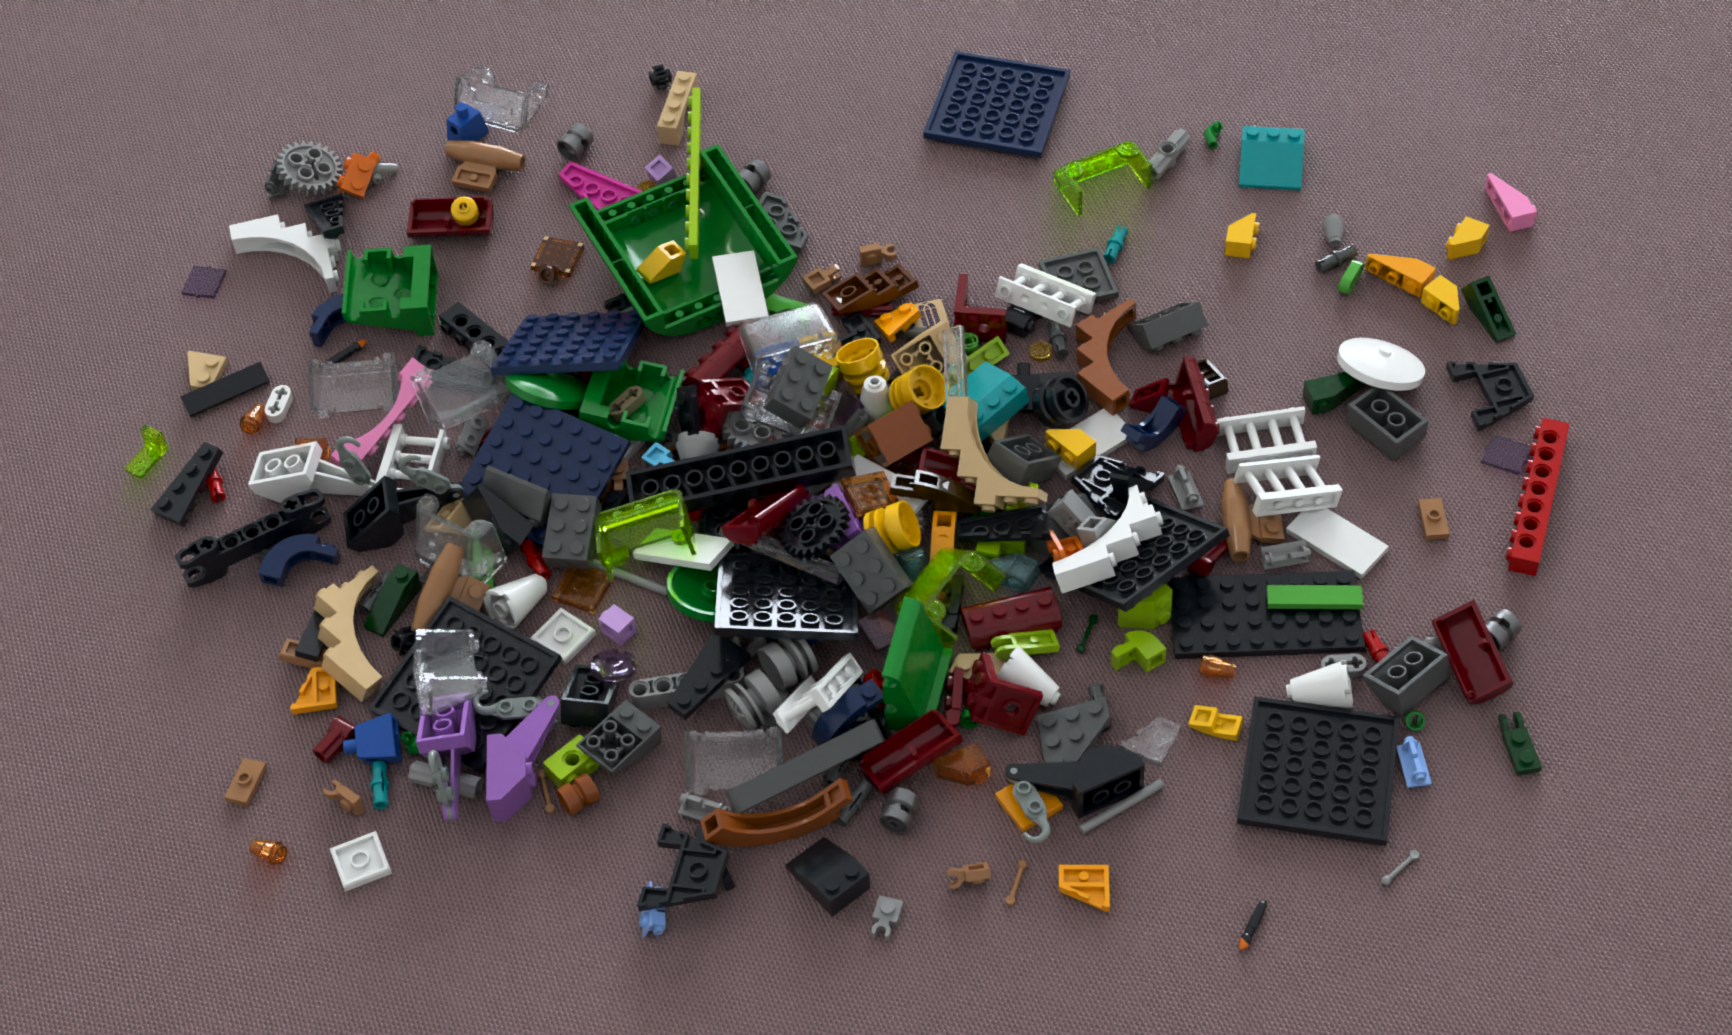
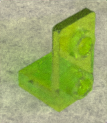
M144 425L140 430L145 445L124 467L125 472L140 479L149 472L169 449L163 433L147 425Z

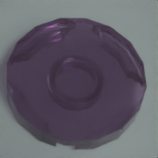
M617 649L603 650L596 653L592 661L590 660L592 676L605 682L624 681L631 678L637 669L635 656L627 651L618 653Z

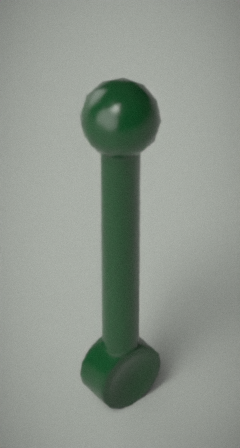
M1096 614L1089 616V625L1081 644L1076 647L1079 653L1085 651V644L1091 629L1098 622Z

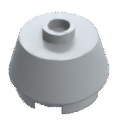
M688 431L682 432L678 435V442L675 444L680 460L716 453L720 448L715 434L706 431H699V434L688 435Z

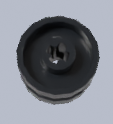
M1068 374L1055 377L1052 380H1047L1037 385L1033 392L1032 405L1038 420L1044 426L1055 429L1083 419L1088 411L1089 400L1084 385L1076 377Z

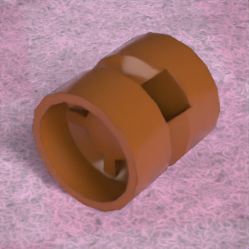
M586 772L574 778L573 784L567 782L555 789L561 805L569 816L583 810L584 804L590 806L601 799L596 785Z

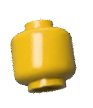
M459 197L451 205V214L457 224L470 226L477 221L479 210L475 201L470 197Z

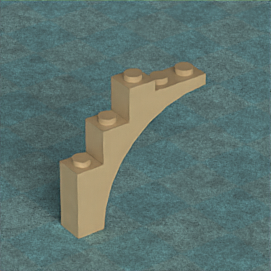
M948 396L940 449L947 452L950 457L959 458L957 476L965 480L967 484L976 485L974 504L981 507V511L995 513V509L1004 510L1005 504L1017 505V501L1032 506H1037L1038 502L1047 503L1048 493L1039 488L1021 486L1011 482L992 465L979 437L977 424L978 402L970 397Z
M370 566L365 571L361 570L349 583H343L340 588L334 583L327 588H322L315 596L316 602L314 605V609L325 618L319 625L318 639L329 647L323 654L324 660L321 668L362 703L379 690L382 676L370 665L362 653L355 636L353 624L355 607L371 586L375 585L378 570L373 566Z

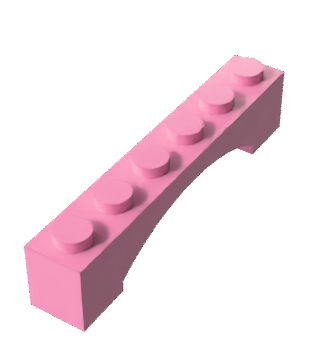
M412 357L398 375L397 380L400 381V390L391 411L374 429L356 438L360 443V447L352 443H344L346 449L356 453L362 462L368 455L372 457L379 448L378 442L381 439L385 441L391 434L392 429L390 428L395 422L399 424L406 416L404 411L408 406L413 408L420 398L417 395L422 390L426 392L432 385L433 381H431L433 372ZM335 449L329 461L343 468L339 462V453Z

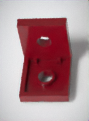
M959 273L954 305L956 338L958 339L963 333H973L978 337L979 342L987 343L999 336L1003 344H1006V309L968 306V274Z
M744 377L701 380L697 391L701 422L700 430L715 434V438L719 439L729 412L764 410L765 400Z
M981 652L979 659L974 661L970 679H967L963 685V693L965 694L966 705L968 706L972 721L1024 736L1043 698L1042 691L998 679L991 655ZM1009 704L1017 705V708L1013 711L1005 710Z

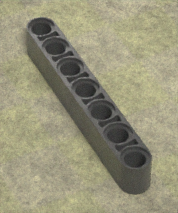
M872 719L724 794L733 812L743 813L883 743L885 739L875 719Z

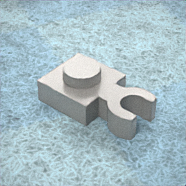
M879 895L872 916L873 922H876L872 927V938H876L879 931H884L885 941L890 940V926H898L904 907L902 900Z

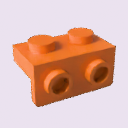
M356 152L353 153L351 158L347 157L343 166L346 172L344 176L340 175L336 184L339 187L338 193L345 192L363 199L377 161Z
M1050 530L1051 540H1046L1048 551L1052 553L1054 562L1084 549L1077 535L1058 540L1054 531Z

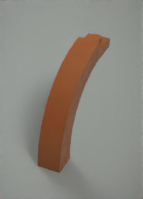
M839 778L811 798L787 808L752 814L734 813L716 808L702 818L700 824L705 841L734 847L768 845L800 837L829 824L841 816L839 810L853 801L847 780Z

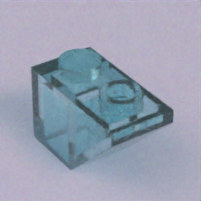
M916 546L905 551L900 550L894 554V557L913 584L926 579L925 551L923 548Z
M1020 553L987 560L985 563L986 578L994 583L1009 587L1015 592H1028L1039 576V561Z

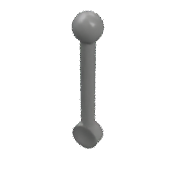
M1417 850L1410 851L1409 857L1388 876L1382 877V884L1388 886L1391 883V879L1411 861H1417L1420 855Z

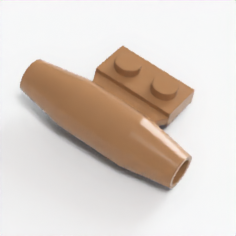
M449 140L445 146V155L447 157L463 162L461 165H458L451 180L453 186L491 193L498 178L496 170L522 171L526 163L525 155L502 146L462 140Z
M1231 478L1223 483L1221 501L1223 526L1228 528L1230 534L1225 540L1228 544L1231 559L1236 562H1243L1250 557L1251 537L1258 540L1259 543H1283L1281 514L1256 517L1252 511L1255 503L1248 505L1242 483L1235 484L1234 478Z
M447 542L433 564L419 596L411 628L423 632L448 596L480 611L483 597L486 596L490 585L470 576L458 577L465 549Z

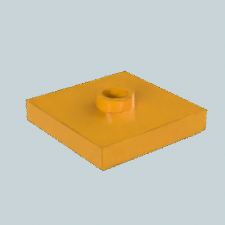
M1010 784L996 792L995 799L1023 833L1037 824L1025 816L1013 795L1014 785ZM1038 792L1046 805L1047 818L1063 809V804L1057 796Z

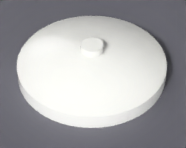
M1372 338L1349 339L1340 345L1337 354V361L1345 372L1361 382L1382 389L1394 391L1411 390L1417 388L1422 383L1425 375L1423 363L1414 354L1400 346L1383 340Z

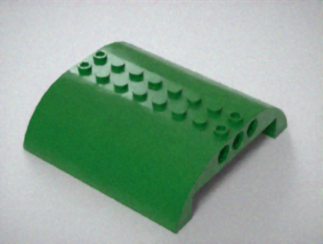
M719 144L700 151L698 259H690L689 250H685V237H689V234L685 233V221H689V218H686V205H690V202H686V189H690V186H687L686 174L599 210L594 208L588 197L568 204L572 214L644 324L653 332L661 335H686L725 320L712 261L713 256L754 250L765 299L783 284L798 260V256ZM674 240L687 253L681 272L649 284L636 271L638 266L657 246Z

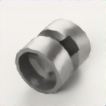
M576 123L567 131V134L557 141L556 146L564 158L576 161L594 142V136L586 126Z
M758 159L751 160L744 169L738 172L753 194L771 179L769 168Z
M1505 609L1498 610L1489 621L1485 622L1498 651H1501L1522 630L1518 618Z
M893 788L887 798L886 806L879 817L881 826L896 834L907 833L912 824L913 816L920 805L919 797L908 789Z

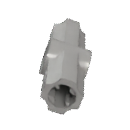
M1181 128L1175 130L1167 141L1159 144L1158 151L1144 167V173L1149 179H1159L1168 168L1176 164V158L1191 139L1186 130Z
M420 761L412 763L409 769V782L431 787L437 792L438 785L432 782L429 764ZM445 764V767L448 768V772H449L448 786L450 787V768H451V765H450V764ZM460 772L459 795L474 799L479 797L482 792L483 779Z

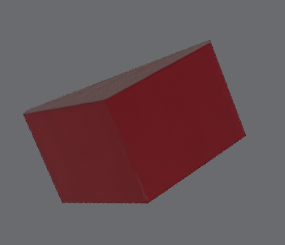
M1163 378L1135 389L1129 406L1132 409L1152 413L1162 396L1168 397L1169 380Z

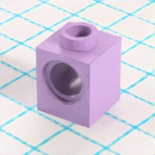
M660 154L644 167L649 178L657 186L677 178L672 166Z
M615 604L608 610H605L600 615V618H598L601 633L620 646L637 632L634 617Z

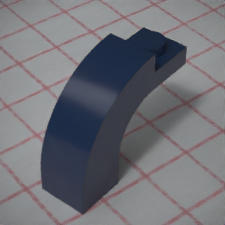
M343 294L324 301L311 314L314 324L310 328V336L314 346L322 348L331 331L339 324L347 322L342 316Z
M1162 396L1152 413L1143 422L1137 425L1124 423L1120 431L1127 435L1126 441L1142 452H1146L1160 445L1171 435L1188 409L1173 398Z
M294 535L277 543L266 554L258 575L263 583L283 587L290 569L297 563L304 560H317L338 565L341 557L338 548L329 543L322 545L319 535Z
M872 678L857 688L852 686L847 689L829 710L820 715L812 732V739L818 746L846 733L859 717L884 701L882 690Z

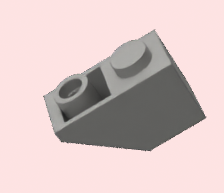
M1088 516L1077 528L1082 546L1086 548L1101 538L1115 525L1117 520Z

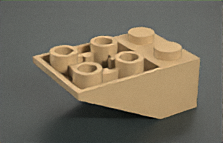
M943 320L891 354L901 374L908 372L918 365L927 364L935 367L944 375L969 359L947 321Z

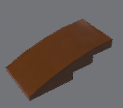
M897 264L884 273L879 268L863 277L856 272L824 291L822 295L839 314L880 306L919 288L916 279L900 264Z

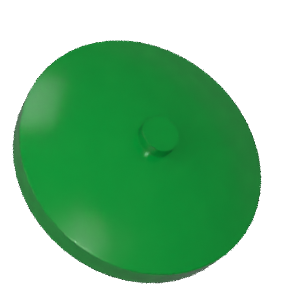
M571 372L506 375L505 377L506 387L519 398L539 406L560 410L580 409L589 384Z
M719 563L711 571L675 566L668 575L666 585L667 597L671 604L691 618L715 622Z

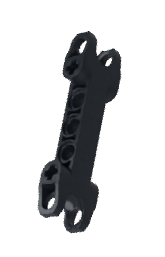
M310 489L296 493L284 499L281 503V509L217 539L212 536H205L181 549L175 555V559L179 567L185 569L182 576L188 587H198L212 583L224 577L228 571L227 567L261 552L288 537L299 534H315L327 526L332 519L326 507H322L325 503V498L320 489ZM312 496L319 497L315 502L307 503L308 498ZM319 515L325 516L322 521L313 520V518ZM185 555L194 556V558L190 559L189 561H182V558ZM201 573L197 580L189 579L193 574Z

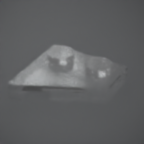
M1159 716L1150 722L1147 727H1142L1136 731L1135 736L1129 740H1122L1119 743V748L1138 753L1142 760L1161 767L1179 736L1182 725Z

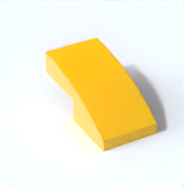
M1194 705L1188 725L1190 728L1214 737L1238 741L1244 720L1242 716L1220 714L1216 707Z

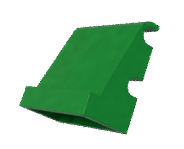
M404 246L403 255H395L391 247L364 249L363 258H356L351 250H347L342 304L344 320L353 324L416 331L417 336L434 335L438 270L432 246Z
M626 358L620 370L593 371L578 419L629 441H662L667 433L677 400V388L681 387L685 370L681 369L679 376L673 377L667 373L668 366L640 360L638 367H631L627 364ZM629 387H641L646 396L645 402L629 417L628 411L624 410L621 422L613 421L610 417L611 407L608 406Z
M904 597L882 672V678H885L883 683L884 704H887L885 708V722L890 730L900 731L932 709L940 711L946 679L953 663V649L943 647L922 603Z

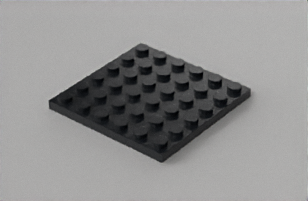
M1146 496L1148 505L1153 504L1155 512L1160 511L1164 522V525L1160 526L1162 535L1141 541V545L1137 546L1138 556L1117 562V566L1113 567L1116 576L1076 590L1127 612L1163 584L1168 583L1171 578L1187 569L1197 559L1202 558L1205 553L1221 544L1223 540L1230 536L1228 528ZM1052 556L1038 567L1041 574L1057 581L1052 565L1054 562Z
M728 552L719 561L714 635L722 637L741 636L746 638L766 637L770 639L858 641L857 596L829 556H819L818 559L812 556L810 561H807L804 557L800 561L797 557L793 558L791 555Z
M448 596L368 709L377 716L391 713L397 719L398 728L417 736L423 700L470 693L473 701L476 693L486 689L489 690V693L483 695L479 700L482 706H491L507 698L536 697L562 660V657L557 652ZM474 710L477 737L475 752L462 755L461 763L483 774L487 768V735L502 734L507 737L520 719L503 720L491 715H481Z
M1254 696L1237 824L1386 846L1400 717Z

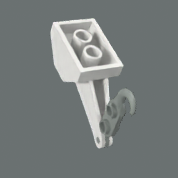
M344 436L339 438L335 444L336 450L339 453V462L343 468L320 459L323 450L317 441L259 452L248 486L255 494L282 503L284 499L310 489H320L321 493L362 496L375 484V480L370 479L371 473L358 455L347 450L344 446V443H352L360 447V443L352 437Z

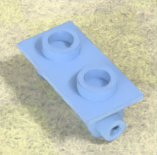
M1413 736L1406 737L1403 745H1397L1396 750L1407 788L1432 785L1421 744Z
M649 881L646 887H652V881ZM656 909L641 912L639 926L642 927V937H645L648 931H653L655 935L663 934V931L666 929L665 912H658Z

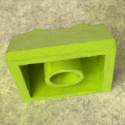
M1163 584L1127 612L1118 609L1117 625L1121 628L1155 629L1160 624L1167 623L1171 617L1172 589L1167 584Z

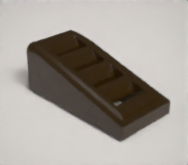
M1207 358L1197 361L1200 372L1204 373L1205 388L1209 389V399L1227 394V378Z

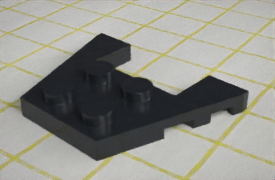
M1448 361L1446 364V369L1453 382L1475 377L1490 405L1489 407L1472 410L1471 418L1478 431L1485 429L1532 402L1534 399V394L1517 363L1488 362V365H1476L1475 362L1455 364V361Z
M1097 455L1072 475L1071 483L1080 492L1085 493L1087 498L1109 519L1118 520L1121 518L1127 505L1112 498L1115 496L1109 478L1110 473L1153 481L1152 490L1164 481L1165 473L1157 471L1156 474L1146 472L1145 467L1137 466L1132 468L1125 466L1123 461Z
M663 823L657 840L658 846L660 848L679 849L680 851L668 889L643 886L637 903L638 910L646 911L716 899L728 862V851L702 839L699 841L692 838L688 833L682 830L680 832L676 831L670 825Z

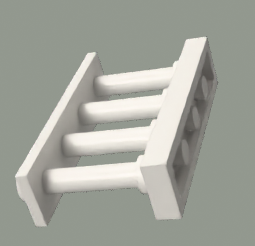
M1021 263L1017 266L1014 281L1002 276L999 277L995 297L1071 327L1076 310L1085 314L1092 312L1096 293Z
M1291 407L1282 410L1217 419L1220 425V433L1217 436L1226 435L1231 452L1226 455L1225 468L1227 474L1236 473L1240 463L1316 455V442H1306L1300 424H1304L1305 407ZM1291 426L1296 443L1283 445L1278 427ZM1269 429L1274 446L1261 448L1257 430ZM1248 432L1252 450L1239 451L1235 434Z
M394 424L375 484L383 476L394 480H411L407 475L397 470L399 461L407 455L420 456V461L411 460L409 462L429 464L428 469L439 474L445 452L450 448V438L447 437L445 428H440L437 438L408 436L405 434L402 424ZM407 445L434 447L432 455L402 453L403 447Z
M1319 455L1240 463L1233 480L1235 484L1248 482L1256 494L1257 498L1252 510L1256 517L1337 507L1343 491L1339 484L1327 486L1324 484L1316 472L1321 458ZM1308 475L1315 487L1305 488L1298 476ZM1288 478L1295 489L1285 490L1279 479ZM1268 480L1275 492L1265 493L1258 481Z
M848 653L843 656L821 680L815 682L811 675L808 676L777 708L773 715L777 724L786 734L815 706H818L822 712L829 710L863 673V670L852 654Z

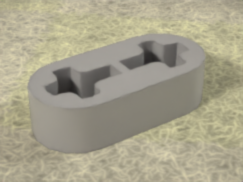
M1359 654L1328 655L1321 661L1320 668L1339 661L1347 660L1349 668L1347 674L1349 678L1361 677L1366 669V660ZM1352 663H1356V666L1359 668H1354Z

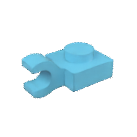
M657 442L641 457L643 462L650 467L675 461L672 459L673 454L671 451Z

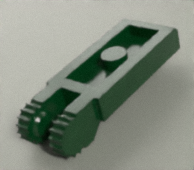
M1513 712V722L1516 729H1510L1506 715L1500 714L1498 721L1502 731V739L1516 775L1541 772L1542 766L1527 727L1524 726L1521 712Z

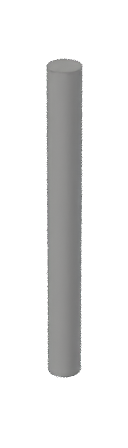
M596 559L593 560L592 568L667 596L666 586Z
M1158 779L1079 825V831L1081 834L1089 832L1164 788L1163 782Z

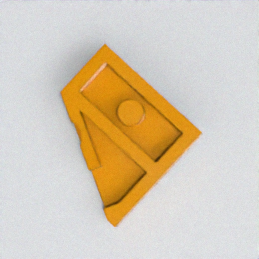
M910 302L902 304L898 309L890 313L882 314L880 318L874 320L876 328L890 342L896 340L895 334L899 330L905 332L911 324L915 323L922 316L919 309Z
M321 667L311 668L306 682L302 684L299 690L300 695L296 703H292L290 706L292 715L338 708L337 681Z
M1059 865V892L1102 911L1110 912L1109 865Z

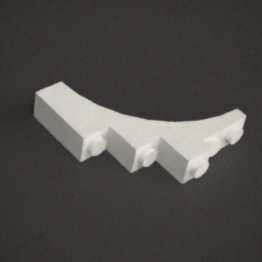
M278 214L229 225L236 254L252 251H271L297 257L310 264L320 273L327 284L329 293L338 291L336 283L340 282L337 270L333 271V268L337 267L335 261L340 260L338 252L342 251L339 239H324L321 234L313 236L311 230L307 231L305 223L286 227L284 222H280Z
M1137 485L1128 488L1129 499L1127 507L1121 518L1108 532L1086 548L1052 563L1062 594L1116 576L1113 567L1117 566V562L1138 556L1137 546L1141 545V541L1162 535L1160 526L1164 525L1161 513L1160 511L1155 512L1153 504L1148 505L1145 493H1140Z

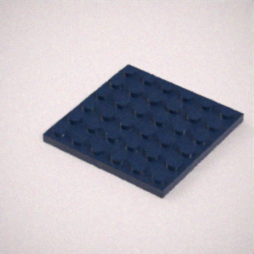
M955 51L924 129L923 136L926 139L1042 158L1070 78V70Z
M614 310L601 314L594 311L581 315L573 312L560 316L557 313L539 317L536 314L528 315L490 367L491 374L494 376L620 370L646 325L636 310L622 313Z
M512 393L461 481L464 497L478 484L483 485L485 471L489 465L548 489L551 496L552 493L597 496L600 501L631 444L629 440L558 409L530 403ZM547 526L545 529L537 527V529L532 528L524 540L530 539L534 544L543 548Z

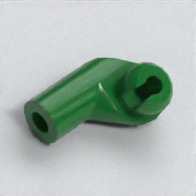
M1214 121L1204 131V137L1210 149L1218 146L1216 137L1223 129V124L1220 121Z
M405 732L401 736V742L404 743L405 748L410 754L419 755L416 744L417 736L412 735L411 732Z

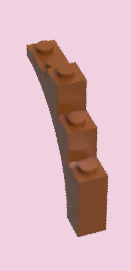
M1131 298L1120 303L1100 318L1090 315L1076 324V340L1081 343L1077 348V364L1082 367L1077 373L1078 380L1084 385L1087 395L1113 416L1129 406V389L1113 372L1108 355L1116 336L1136 318V302Z

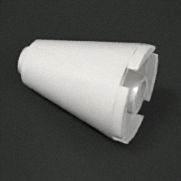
M870 376L864 381L857 409L860 407L875 420L893 408L889 400V388L886 381L880 376Z
M532 574L489 589L486 592L487 595L483 597L484 606L489 617L492 619L496 618L500 623L511 629L516 628L546 594L547 582L544 577Z
M1016 647L1010 655L1012 659L1010 658L1007 663H1004L997 678L1042 691L1043 698L1040 705L1048 707L1051 704L1054 706L1061 696V693L1058 692L1060 687L1022 648Z
M1347 660L1339 661L1290 679V684L1286 685L1288 699H1292L1293 702L1327 707L1353 708L1351 681L1347 674V671H1349Z

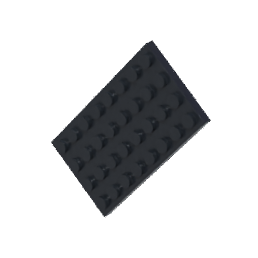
M1354 570L1173 577L1168 582V586L1172 589L1171 624L1175 659L1365 652L1360 609L1267 608V585H1356Z

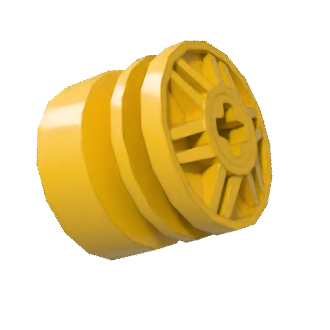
M873 338L854 340L841 347L836 353L835 358L841 373H843L847 389L853 394H861L864 381L870 376H880L886 382L890 378L887 364L882 359L883 354L879 343Z
M927 364L918 365L892 381L889 387L891 406L895 410L912 400L913 404L919 408L922 417L944 404L948 393L947 383L941 372L935 367Z
M902 500L886 506V509L879 508L875 511H870L864 516V530L874 527L892 554L897 553L899 550L911 549L920 544V525L914 510L906 501Z

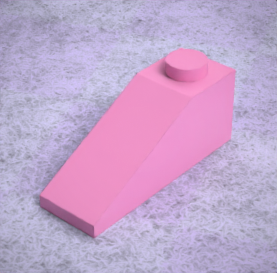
M1487 174L1485 190L1508 231L1512 232L1533 227L1537 210L1531 204L1528 197L1494 174Z

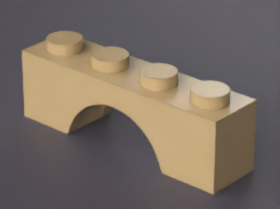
M677 71L657 124L660 144L679 146L684 133V119L688 106V96H692V88H699L697 73Z

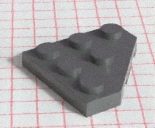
M764 192L759 200L760 204L793 251L801 254L808 241L806 230L801 228L798 218L793 211H790L784 197Z
M1100 247L1039 261L1040 271L1095 292L1096 302L1119 297V291Z
M1106 696L1037 715L1045 763L1080 761L1082 754L1094 747L1101 731L1104 728L1107 729L1112 722Z

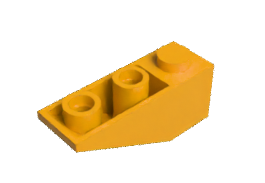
M1368 254L1365 270L1419 298L1422 296L1423 288L1434 280L1436 271L1435 267L1419 259Z
M934 511L929 582L952 583L957 535V512Z

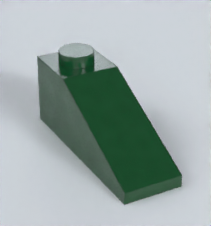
M1489 275L1473 281L1461 289L1470 310L1495 342L1516 334Z
M1347 372L1304 381L1303 397L1311 415L1325 413L1335 409L1364 387L1366 383L1357 380Z
M400 563L397 564L386 578L365 622L364 628L382 637L386 635L421 590L422 584L418 571Z

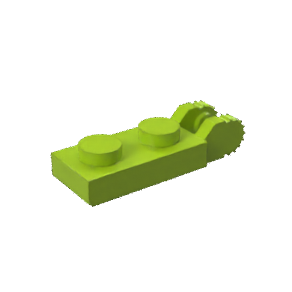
M1053 629L1009 633V635L995 636L990 641L991 646L995 648V656L1001 660L1009 659L1011 653L1018 646L1028 655L1059 652L1060 649Z

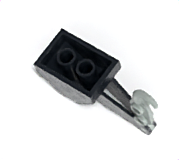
M407 455L403 457L398 464L399 470L407 475L414 484L421 487L397 489L394 479L383 476L343 513L347 548L361 552L391 547L404 535V524L464 497L462 483L450 482L447 477L425 467L412 468L406 465L411 460L420 461V456Z
M1106 744L1088 749L1082 754L1080 761L1009 764L1005 769V779L1009 784L1014 785L1013 795L1025 816L1041 828L1039 836L1032 837L1024 832L1022 834L1023 837L1031 843H1041L1050 835L1051 828L1047 821L1046 805L1038 792L1071 800L1072 809L1078 819L1143 789L1145 764L1138 753Z

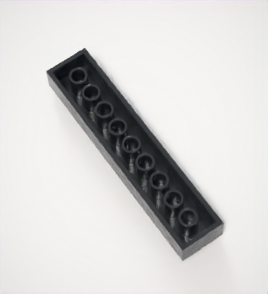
M846 425L626 472L630 510L637 523L790 491L796 488L795 485L797 484L809 487L857 476L850 435Z

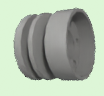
M778 638V644L769 642L757 651L759 662L766 676L781 692L796 685L798 681L797 676L805 679L808 677V674H814L818 671V664L814 653L805 639Z
M755 669L744 677L747 689L736 682L733 685L735 692L731 688H727L723 692L734 717L751 733L757 729L756 723L760 726L765 724L762 712L769 718H774L773 713L783 703L776 688L760 669Z

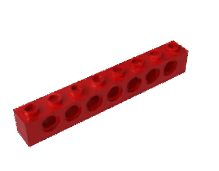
M1543 418L1541 426H1536L1533 439H1537V443L1532 442L1529 456L1534 457L1533 460L1528 459L1525 472L1530 473L1529 477L1524 476L1521 490L1526 492L1525 495L1520 494L1517 506L1522 508L1521 512L1516 511L1513 525H1518L1517 530L1512 529L1509 541L1514 543L1513 547H1508L1505 559L1510 561L1509 571L1536 576L1570 423Z

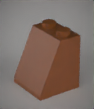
M912 400L853 433L868 460L883 468L933 440L931 429L927 424H924L921 412L913 404Z

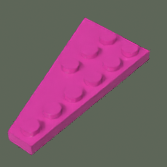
M571 161L559 173L560 181L581 199L588 197L596 210L643 192Z

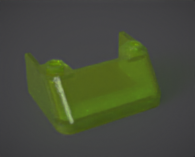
M1125 141L1056 168L1053 172V181L1079 216L1082 215V190L1077 185L1078 182L1129 164L1145 187L1150 189L1152 183V163L1136 143Z
M669 490L605 510L596 516V550L609 581L614 580L613 566H620L626 563L630 557V550L668 538H672L673 543L676 545H688L692 556L697 554L694 530L680 490Z
M954 548L940 549L913 582V585L909 587L895 607L897 616L899 617L904 597L918 600L922 603L943 647L951 648L959 636L941 623L946 615V608L936 596L959 567L972 574L994 592L1007 576L1004 571L977 551Z

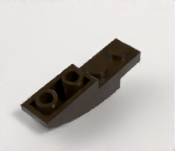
M917 469L915 476L892 474L890 495L935 501L934 508L979 515L980 507L974 504L975 492L955 480Z

